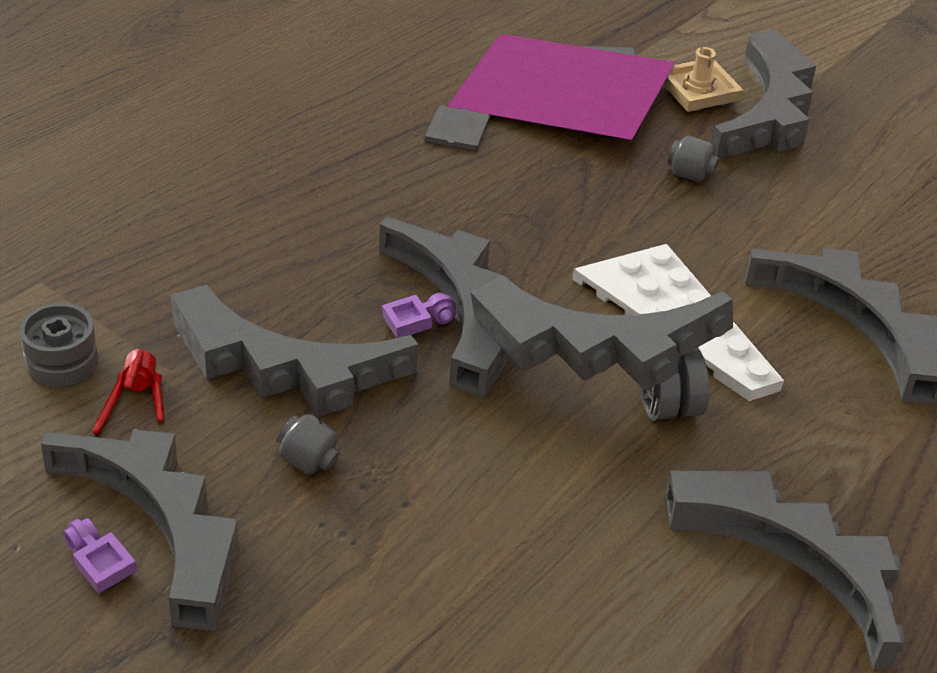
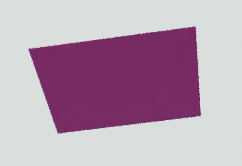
M500 34L447 107L466 108L468 111L632 140L675 62Z

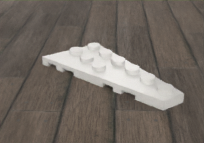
M667 244L578 267L573 272L572 280L581 286L587 283L597 290L596 296L606 303L611 300L625 309L624 315L667 311L696 303L711 296ZM734 322L733 328L724 335L716 337L698 347L704 357L706 366L714 371L713 377L746 400L752 401L781 391L784 380Z

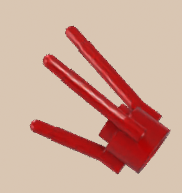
M136 349L127 355L123 371L118 374L116 384L92 429L93 434L98 435L101 432L124 387L133 391H143L149 386L152 387L156 420L159 423L164 421L161 393L162 375L156 372L157 360L150 352Z

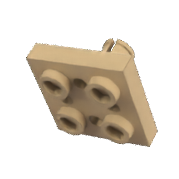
M702 47V54L701 48H698L695 54V61L674 65L663 84L687 112L741 101L743 89L714 60L716 52L709 47Z

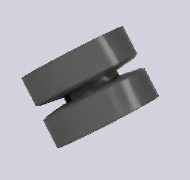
M52 303L32 310L23 318L19 327L26 371L32 380L48 387H68L86 380L93 374L98 365V353L94 323L88 311L70 303Z
M699 348L678 358V373L667 381L661 382L646 391L639 385L642 404L647 416L652 421L673 419L676 415L679 417H691L705 413L709 401V379L706 363Z

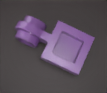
M443 293L432 295L425 303H422L417 295H413L382 305V314L395 337L398 338L432 328V321L439 324L450 322L456 315V303L451 296Z
M88 518L82 521L79 519L73 520L68 523V529L63 531L64 540L73 552L74 565L98 594L137 571L136 561L113 533L110 532L100 538L96 527Z

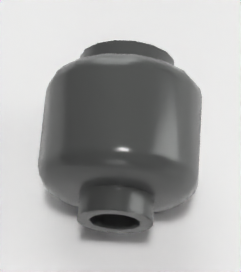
M687 135L681 141L675 140L669 153L668 165L672 166L671 169L675 176L695 183H701L706 179L707 175L714 176L720 158L715 156V146L713 143Z
M305 414L300 418L294 415L284 425L276 440L280 444L279 455L281 458L305 475H312L320 468L325 472L328 471L340 454V451L335 448L338 442L336 431L312 414Z

